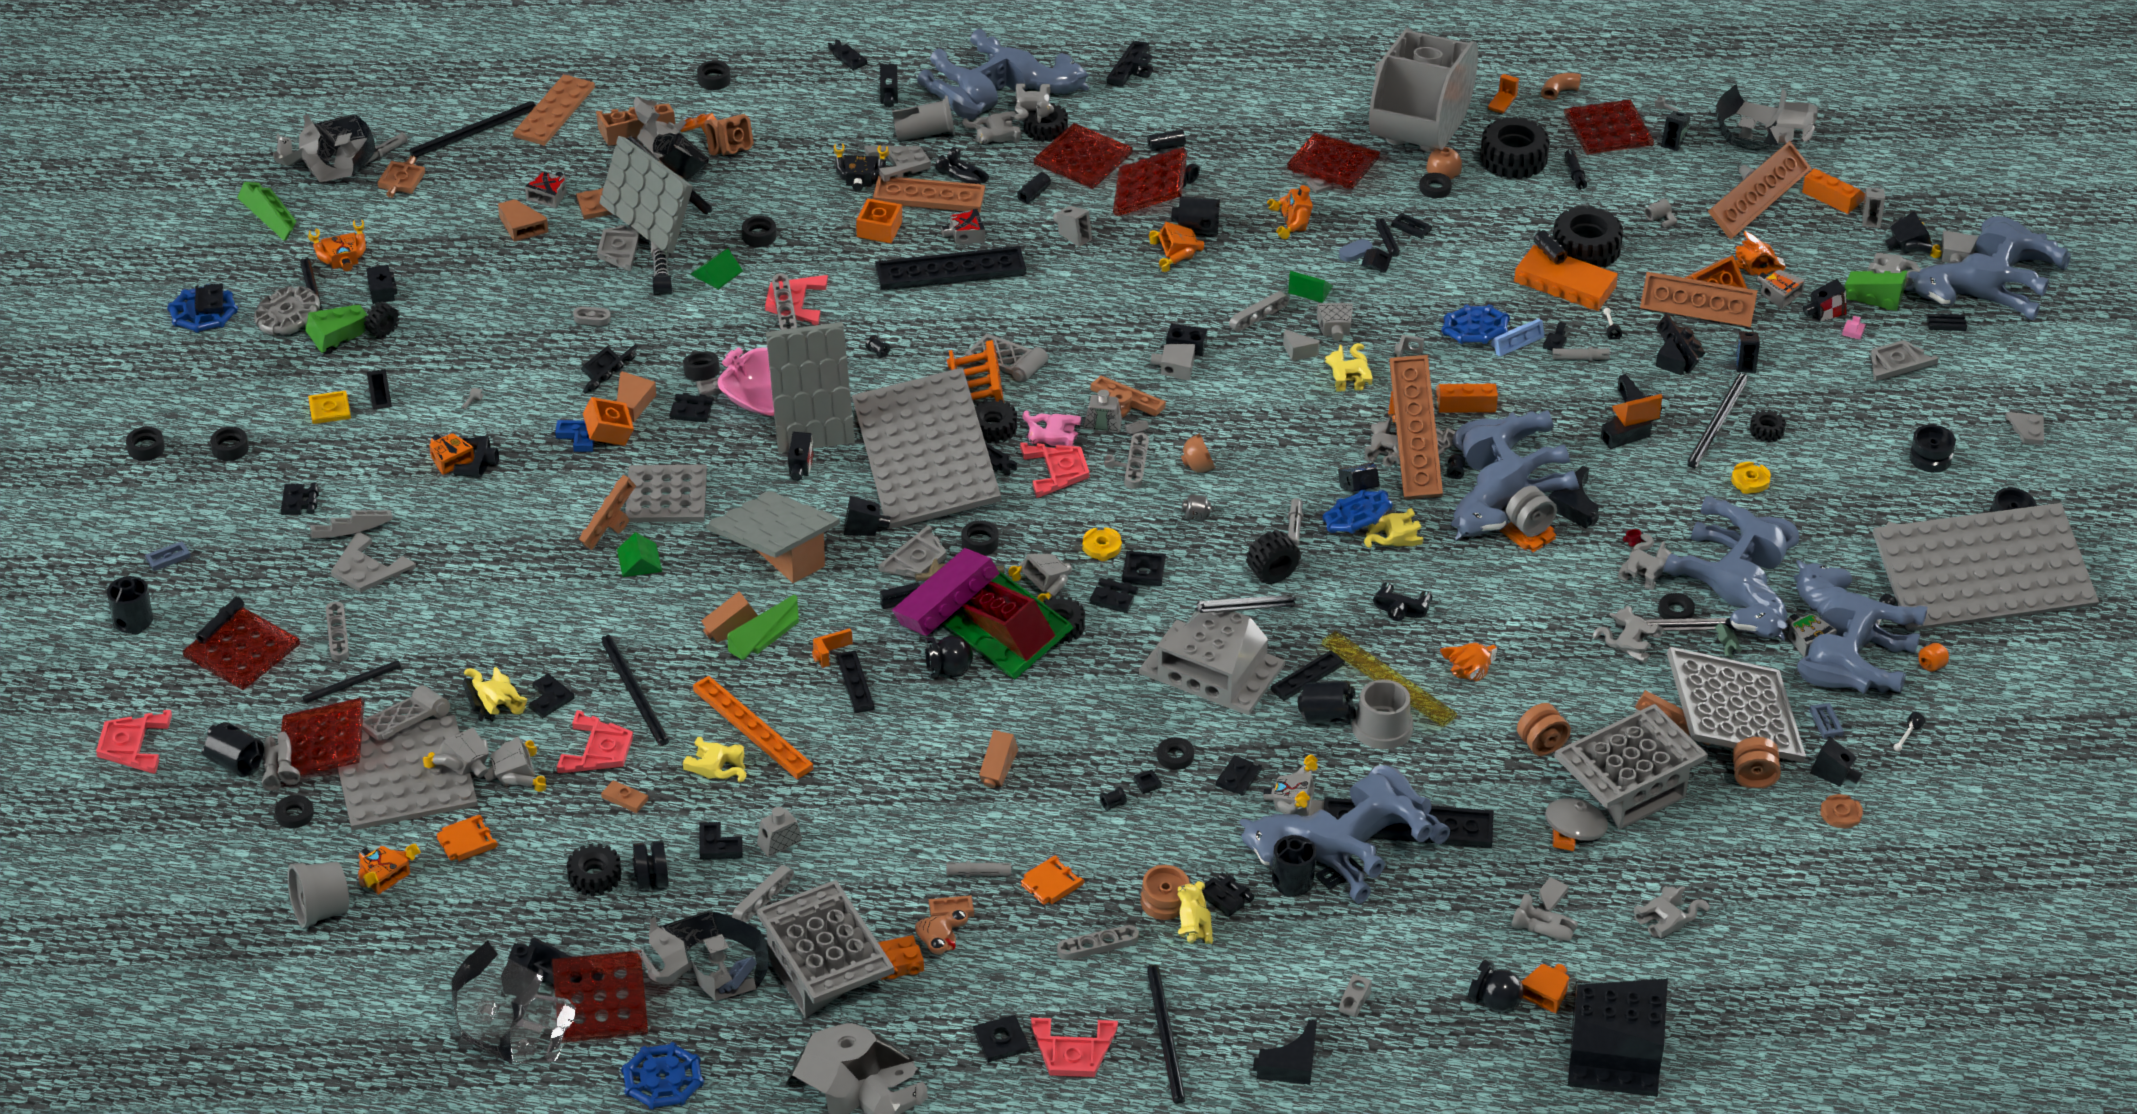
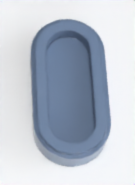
M1361 239L1345 245L1339 250V258L1343 261L1351 262L1364 257L1366 250L1372 249V243Z

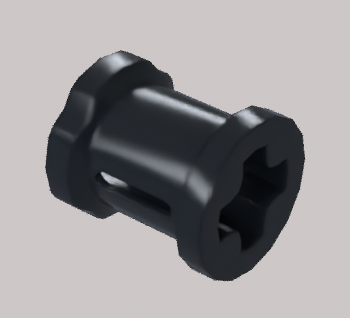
M872 335L865 345L868 351L875 352L879 358L888 355L891 348L887 342L883 343L876 335Z
M1458 454L1451 455L1448 458L1449 469L1447 470V476L1451 479H1461L1464 476L1463 467L1465 459Z
M1120 786L1116 787L1114 791L1109 793L1103 792L1099 795L1101 805L1106 811L1111 810V807L1115 805H1124L1127 802L1126 794Z

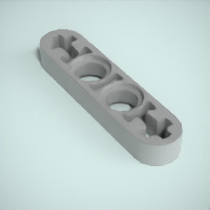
M783 273L776 274L772 278L780 330L787 329L786 322H790L791 329L797 328L789 278ZM779 281L783 282V288L781 289L779 286ZM781 295L788 296V299L784 301H781L778 298ZM784 310L791 311L787 316L781 314Z
M1278 291L1235 314L1230 319L1229 326L1236 332H1239L1253 325V322L1266 318V315L1273 314L1286 307L1290 300L1289 296L1282 291Z
M1135 433L1131 439L1124 485L1129 489H1137L1142 484L1149 437L1144 433ZM1140 453L1142 456H1135L1133 454ZM1131 466H1138L1140 469H1134ZM1132 476H1136L1135 481L1131 480Z
M334 601L326 606L331 658L334 661L341 662L349 657L344 605L341 602ZM333 610H337L338 615H334ZM335 623H340V624H342L341 626H338V627H333V626H332V625L335 624ZM336 637H343V639L339 641L333 640ZM341 647L342 653H338L337 648Z
M781 865L737 905L733 911L732 918L745 923L748 922L757 913V909L764 907L774 894L777 895L792 881L794 870Z
M1126 925L1065 939L1058 943L1057 955L1062 960H1072L1132 946L1139 940V930L1132 925ZM1106 938L1113 939L1114 942L1105 943L1103 942V940ZM1085 943H1090L1093 945V947L1084 948L1082 945Z

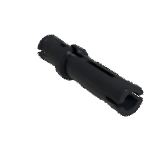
M1570 149V154L1569 150H1567L1564 156L1571 170V178L1575 181L1577 189L1581 190L1580 185L1585 189L1587 187L1585 172L1580 167L1576 152Z
M235 596L226 606L221 607L219 613L195 634L196 639L200 643L205 644L244 607V601L240 597L237 598Z

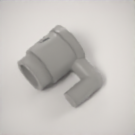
M1665 198L1645 208V216L1649 221L1658 220L1666 216L1668 220L1661 223L1665 229L1677 223V219L1672 214V207Z

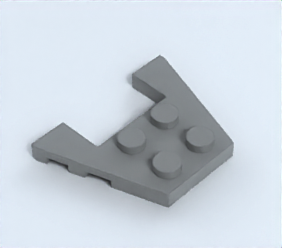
M864 146L867 156H878L880 158L877 150L878 146ZM881 146V152H885L886 146ZM887 146L889 149L887 158L893 167L879 168V175L886 182L895 175L899 178L908 171L915 173L931 168V161L921 146Z
M357 532L331 570V576L361 593L382 584L384 580L398 577L407 570H414L416 563L401 556L389 567L362 553L364 549L372 544V539L361 532Z

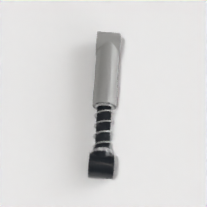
M651 241V257L654 261L655 273L652 276L654 295L672 294L671 275H668L667 265L669 253L660 249Z

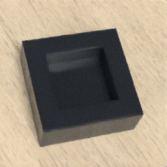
M1153 770L1134 775L1133 781L1142 794L1162 788V783Z

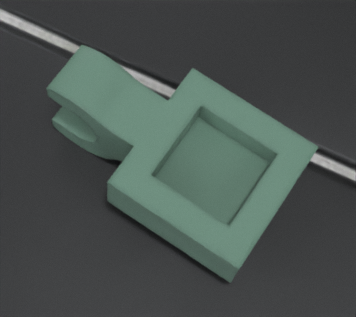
M1719 623L1715 627L1719 634L1717 638L1723 645H1726L1724 649L1725 655L1732 659L1734 658L1732 655L1734 649L1738 652L1742 651L1741 646H1739L1740 643L1731 628L1723 623Z

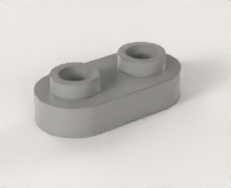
M582 306L573 311L574 321L578 324L604 326L611 321L610 311L605 308Z

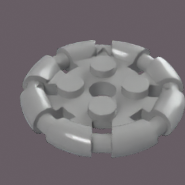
M293 286L276 290V293L271 296L267 295L258 304V310L254 313V321L256 326L266 334L274 336L277 334L282 336L299 331V328L302 326L306 327L308 313L319 311L320 301L314 291L302 286L297 288Z

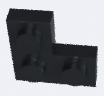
M548 673L532 683L533 688L542 696L530 702L529 708L543 719L575 699L574 693Z
M699 822L700 859L743 858L742 836L721 837V822Z

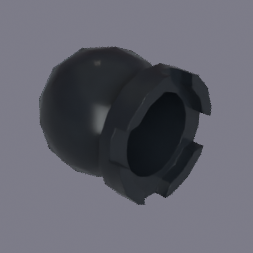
M950 635L942 638L938 643L934 637L925 638V644L929 643V648L925 649L927 668L932 670V673L929 674L930 679L938 678L940 672L949 676H957L970 668L973 662V651L971 645L964 638Z
M1487 960L1482 961L1477 969L1481 971L1478 979H1473L1468 992L1469 1000L1475 1003L1483 1000L1487 1007L1501 1013L1513 1010L1519 1006L1524 995V985L1519 976L1510 970L1502 968L1494 970V963Z

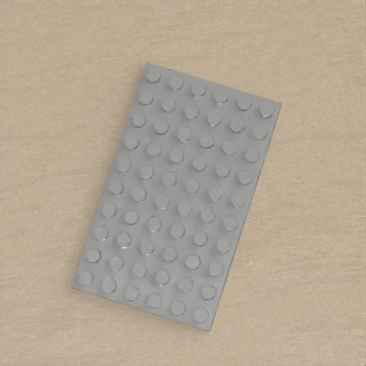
M963 367L852 395L883 515L891 517L890 525L887 529L1002 501Z
M2062 503L1876 527L1872 532L1898 606L1917 607L1921 605L1928 607L1923 626L1910 623L1905 625L1907 631L2096 606L2099 603Z

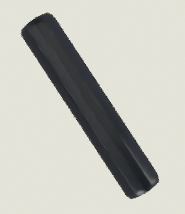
M1377 219L1376 227L1389 254L1392 257L1399 256L1400 250L1385 219Z

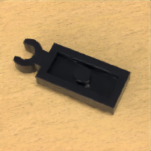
M838 39L835 40V45H832L830 42L828 43V49L833 51V55L853 71L867 65V59L849 45H841V41Z
M985 443L994 471L1001 469L1005 475L1009 476L1010 468L1015 471L1017 470V463L1009 460L1008 455Z
M465 678L463 687L473 712H479L478 719L480 721H483L484 717L487 716L493 722L495 714H490L484 707L483 702L478 696V691L473 686V678Z

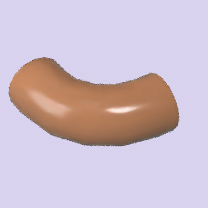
M1561 73L1554 75L1543 85L1541 96L1544 99L1555 100L1561 91H1578L1582 74Z

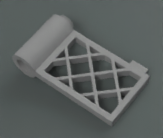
M985 334L965 353V356L973 355L976 351L986 350L984 343L987 340H993L997 350V357H999V370L1012 374L1016 381L1023 383L1048 361V354L1040 347H1035L1032 350L990 334ZM999 348H1009L1007 350H999ZM1023 353V355L1015 356V354ZM1012 355V357L1002 358L1001 356ZM984 359V360H980V361H976V362L985 364V362H988V361H986V360ZM1014 362V364H1012L1011 366L1004 365L1006 363Z
M422 685L413 691L412 697L358 722L360 729L380 741L432 715L437 718L444 717L450 710V703L441 695Z

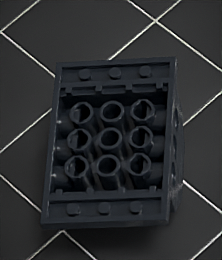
M1668 978L1608 983L1576 981L1568 1086L1658 1097L1659 1075L1665 1041Z

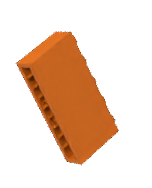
M1533 245L1515 268L1514 282L1599 311L1616 288L1618 273L1567 256L1563 263L1555 264L1537 245Z

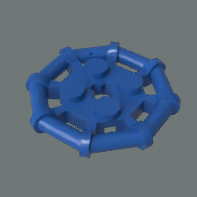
M194 288L181 290V294L168 304L167 310L172 316V324L175 327L180 326L199 333L203 330L224 327L231 316L237 313L238 307L234 303L233 293L226 290L224 291V301L226 303H224L223 308L225 313L221 317L220 313L204 314V312H201L199 315H196Z
M1467 304L1463 308L1447 313L1444 316V326L1441 331L1443 335L1452 337L1459 344L1477 342L1488 344V341L1508 332L1507 325L1510 316L1507 313L1500 312L1490 304L1487 306H1469Z
M1364 489L1345 499H1338L1336 504L1323 514V521L1326 522L1327 530L1330 533L1349 532L1352 534L1358 529L1379 523V519L1392 509L1393 504L1388 499L1386 491L1379 490L1377 492Z
M675 1042L653 1047L643 1046L627 1064L622 1066L621 1072L624 1074L625 1081L624 1093L627 1097L635 1098L649 1106V1109L652 1110L663 1106L678 1104L682 1106L704 1084L700 1068L701 1058L697 1054L693 1055L677 1046ZM667 1054L665 1057H652L653 1055ZM674 1055L684 1059L685 1061L683 1063L679 1062V1059ZM645 1059L646 1061H644L643 1067L641 1069L637 1068V1066ZM692 1069V1077H687L685 1070ZM660 1074H665V1075H667V1076L665 1077V1079H661V1077H657V1076H659ZM633 1076L640 1077L641 1083L634 1084ZM688 1085L682 1092H679L681 1086ZM643 1090L646 1091V1090H647V1091L651 1092V1095H652V1096L650 1097V1096H648V1095L642 1093L641 1091H643Z

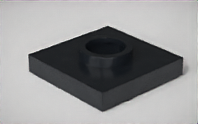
M1126 551L1122 583L1162 586L1166 554ZM1140 568H1148L1151 572L1147 574V571L1139 570L1138 573L1137 570Z
M1015 1015L973 1026V1032L988 1063L1030 1051L1028 1041ZM1003 1032L1008 1033L1009 1036L1003 1040L994 1037L996 1034Z

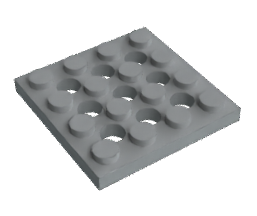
M707 464L629 465L628 477L636 485L626 500V515L629 518V522L705 521ZM686 478L691 479L690 481H687V482H686V481H683V479H686ZM651 479L650 482H644L643 480ZM664 479H671V481H669V482H665V481H663V480H664ZM686 491L690 492V494L684 495L682 493ZM644 492H650L649 495H643ZM663 492H671L668 495L662 494ZM644 505L650 506L649 508H642ZM663 505H670L668 508L661 507ZM682 505H690L687 508L681 507Z

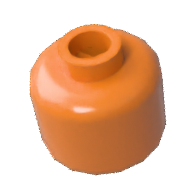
M1932 643L1919 651L1918 660L1925 670L1934 672L1947 665L1949 653L1943 645Z

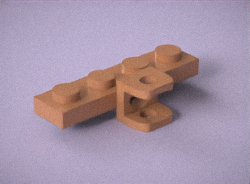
M1101 375L1091 383V391L1098 393L1100 390H1107L1110 397L1118 398L1122 418L1128 414L1131 407L1146 412L1149 415L1157 416L1166 406V401Z
M622 475L620 480L615 483L609 496L604 499L598 512L593 515L587 528L582 531L579 540L585 547L592 550L608 527L619 534L629 523L628 516L620 510L636 487L629 477Z
M1644 690L1635 708L1641 711L1656 704L1690 736L1683 709Z

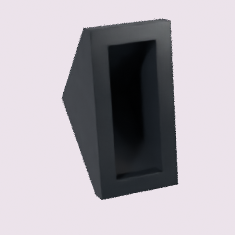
M1668 338L1657 353L1656 367L1678 375H1684L1686 361L1672 338Z
M386 369L367 372L373 410L392 407Z

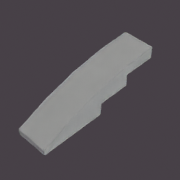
M351 510L350 518H330V525H310L311 538L337 537L371 529L392 520L391 510Z

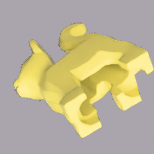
M1357 343L1350 348L1351 355L1356 358L1354 360L1344 361L1342 345H1339L1338 351H1334L1325 357V363L1333 369V377L1336 379V392L1345 391L1346 381L1355 380V391L1363 390L1365 382L1372 385L1373 378L1368 367L1367 358L1364 354L1358 352L1364 349L1363 344Z
M1407 509L1406 513L1384 515L1376 525H1368L1367 537L1364 539L1366 547L1371 548V542H1376L1382 546H1416L1423 544V537H1417V530L1421 529L1419 521L1412 523L1411 517L1415 516L1413 509ZM1384 530L1386 532L1387 538H1384L1376 533Z
M497 667L493 669L492 679L482 682V675L479 671L471 668L464 671L466 676L473 678V686L478 691V696L490 714L498 715L499 710L496 709V706L502 704L507 706L513 714H522L524 712L527 698L518 695L515 687L511 685L509 677L501 674Z
M697 737L695 745L698 746L696 756L702 759L697 760L691 756H686L683 761L684 770L694 772L708 779H728L738 775V782H743L746 778L745 765L743 764L745 757L744 747L740 744L727 747L720 743L704 742L702 737ZM725 762H729L730 764L736 766L726 771H722Z
M1197 881L1194 885L1185 884L1178 887L1177 895L1181 900L1179 911L1181 928L1178 929V934L1181 937H1185V934L1189 933L1187 941L1190 944H1194L1196 939H1204L1205 944L1213 943L1211 914L1206 908V901L1202 890L1205 889V884L1201 881Z

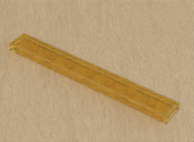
M1334 631L1322 640V646L1329 651L1332 650L1340 658L1372 680H1391L1403 685L1409 692L1410 706L1441 727H1445L1457 718V712L1337 631Z

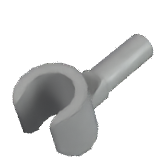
M1658 96L1657 100H1655V107L1658 109L1679 111V109L1666 104L1663 96Z
M472 388L470 397L461 408L466 409L474 399L481 400L483 394H481L482 389Z
M1113 455L1105 456L1104 465L1106 468H1127V463L1115 461Z

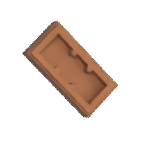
M614 780L601 793L603 799L635 813L648 801V795Z
M972 895L929 899L930 916H941L953 910H963L968 914V917H973Z

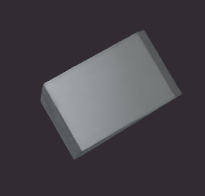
M1285 329L1283 346L1292 361L1318 356L1319 340Z

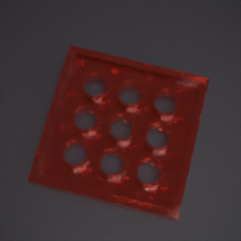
M1631 99L1564 108V115L1586 155L1654 145V140Z
M1073 123L1034 157V164L1094 189L1133 153V147Z
M1314 133L1287 163V169L1294 173L1305 174L1311 178H1318L1328 183L1342 185L1344 188L1353 189L1379 159L1380 152Z
M1185 147L1173 149L1170 152L1157 154L1154 157L1141 159L1138 162L1119 167L1113 207L1115 216L1124 215L1181 197L1187 158Z
M242 607L234 615V618L225 623L205 644L200 643L196 639L183 650V657L244 690L298 647L300 640L289 632Z
M357 698L283 715L281 732H286L290 739L291 766L300 772V776L360 763L364 714L363 699Z
M627 951L552 959L559 1043L648 1034L642 959L638 953ZM618 970H623L627 973L622 979L614 976ZM597 972L603 973L605 976L600 981L592 978ZM573 975H580L582 980L579 983H573L570 981V978ZM621 990L627 991L629 993V995L624 999H620L616 996V994ZM597 993H604L606 998L603 1001H597L594 999V996ZM575 995H581L584 997V1000L581 1003H574L572 998ZM621 1011H628L631 1015L627 1019H621L618 1017V1014ZM599 1013H605L608 1015V1018L600 1022L596 1019V1016ZM578 1015L586 1018L585 1022L581 1024L575 1023L573 1019ZM571 1023V1025L565 1030V1024Z

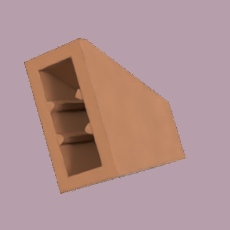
M514 199L498 204L499 217L514 242L549 232L547 218L518 200Z
M622 371L619 378L617 402L627 404L631 420L635 422L655 398L656 382Z
M739 591L701 620L706 627L703 631L709 639L714 638L718 643L726 640L728 633L757 617L758 614Z
M993 730L979 773L980 780L985 786L995 788V786L1002 787L1019 750L1013 734Z

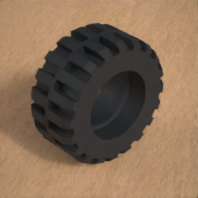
M1506 117L1502 120H1495L1482 133L1481 162L1486 169L1489 168L1491 173H1497V176L1500 177L1506 176L1507 179L1530 178L1533 174L1537 175L1546 167L1550 144L1549 135L1541 125H1537L1534 121H1528L1526 118L1518 119V117L1508 119Z
M1593 206L1573 207L1557 217L1553 227V239L1563 246L1567 256L1606 268L1613 264L1621 254L1623 227L1616 216L1614 217L1609 211L1605 212L1602 208L1596 209Z

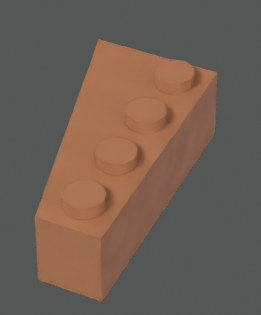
M669 103L655 105V111L660 114L656 121L676 124L674 110ZM631 107L628 111L619 112L618 109H612L611 113L604 114L602 111H596L598 129L608 146L617 145L618 136L625 138L632 136L638 139L637 136L644 123L638 120L635 107Z

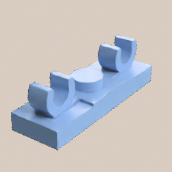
M1536 319L1492 339V347L1495 348L1496 354L1503 356L1544 338L1543 321Z

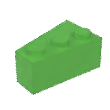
M1851 271L1844 287L1846 289V298L1887 310L1897 311L1903 298L1907 271H1902L1901 273H1891V271H1884V273Z
M361 305L309 312L305 331L320 352L323 353L326 351V348L332 345L336 347L343 340L349 341L365 333L364 322L367 320L364 318L368 315Z

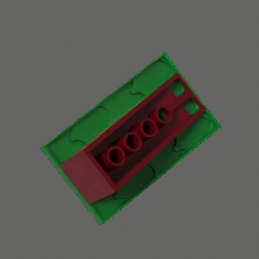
M999 571V575L942 622L941 625L955 636L964 638L977 653L1015 680L1022 672L1026 671L1036 660L1043 656L1051 646L1053 647L1065 634L1069 633L1073 627L1070 622Z

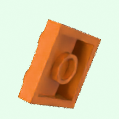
M913 935L878 942L894 966V974L883 977L881 980L895 979L908 974L916 975L924 971V959Z

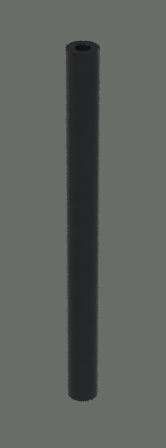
M397 660L306 694L302 698L306 704L399 669L401 665Z

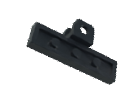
M1133 40L1107 76V84L1124 86L1132 73L1134 76L1142 78L1150 77L1153 67L1148 64L1152 60V55L1146 54L1150 49L1149 43Z

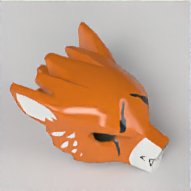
M1744 231L1747 240L1742 241L1744 245L1737 246L1735 257L1738 258L1735 261L1739 269H1745L1750 275L1757 274L1758 276L1762 272L1768 274L1772 271L1785 270L1784 260L1775 256V252L1769 244ZM1767 264V266L1761 268L1759 265Z
M1472 642L1458 647H1445L1440 649V652L1445 659H1450L1449 661L1452 662L1453 667L1451 671L1454 676L1477 682L1486 676L1489 665L1496 659L1497 647L1495 645L1485 647L1480 643Z

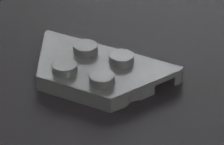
M626 225L603 229L597 257L631 271L641 234L633 227L626 228Z
M1905 340L1871 350L1873 379L1875 382L1938 364L1939 360L1935 355L1933 357L1925 355L1923 349L1915 347Z
M928 525L878 565V571L915 577V573L929 572L934 559L937 558L938 564L947 558V552L940 545L938 537L933 535L931 526Z

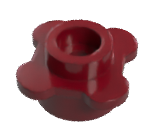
M1630 529L1626 532V536L1623 537V541L1627 542L1630 547L1645 542L1641 539L1642 533L1639 529Z

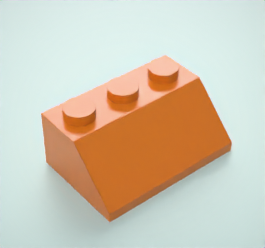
M1814 168L1804 178L1802 193L1846 214H1849L1864 201L1865 193L1821 170Z
M1733 255L1720 259L1684 277L1747 288Z
M1448 383L1436 386L1439 413L1496 412L1498 400L1496 384Z

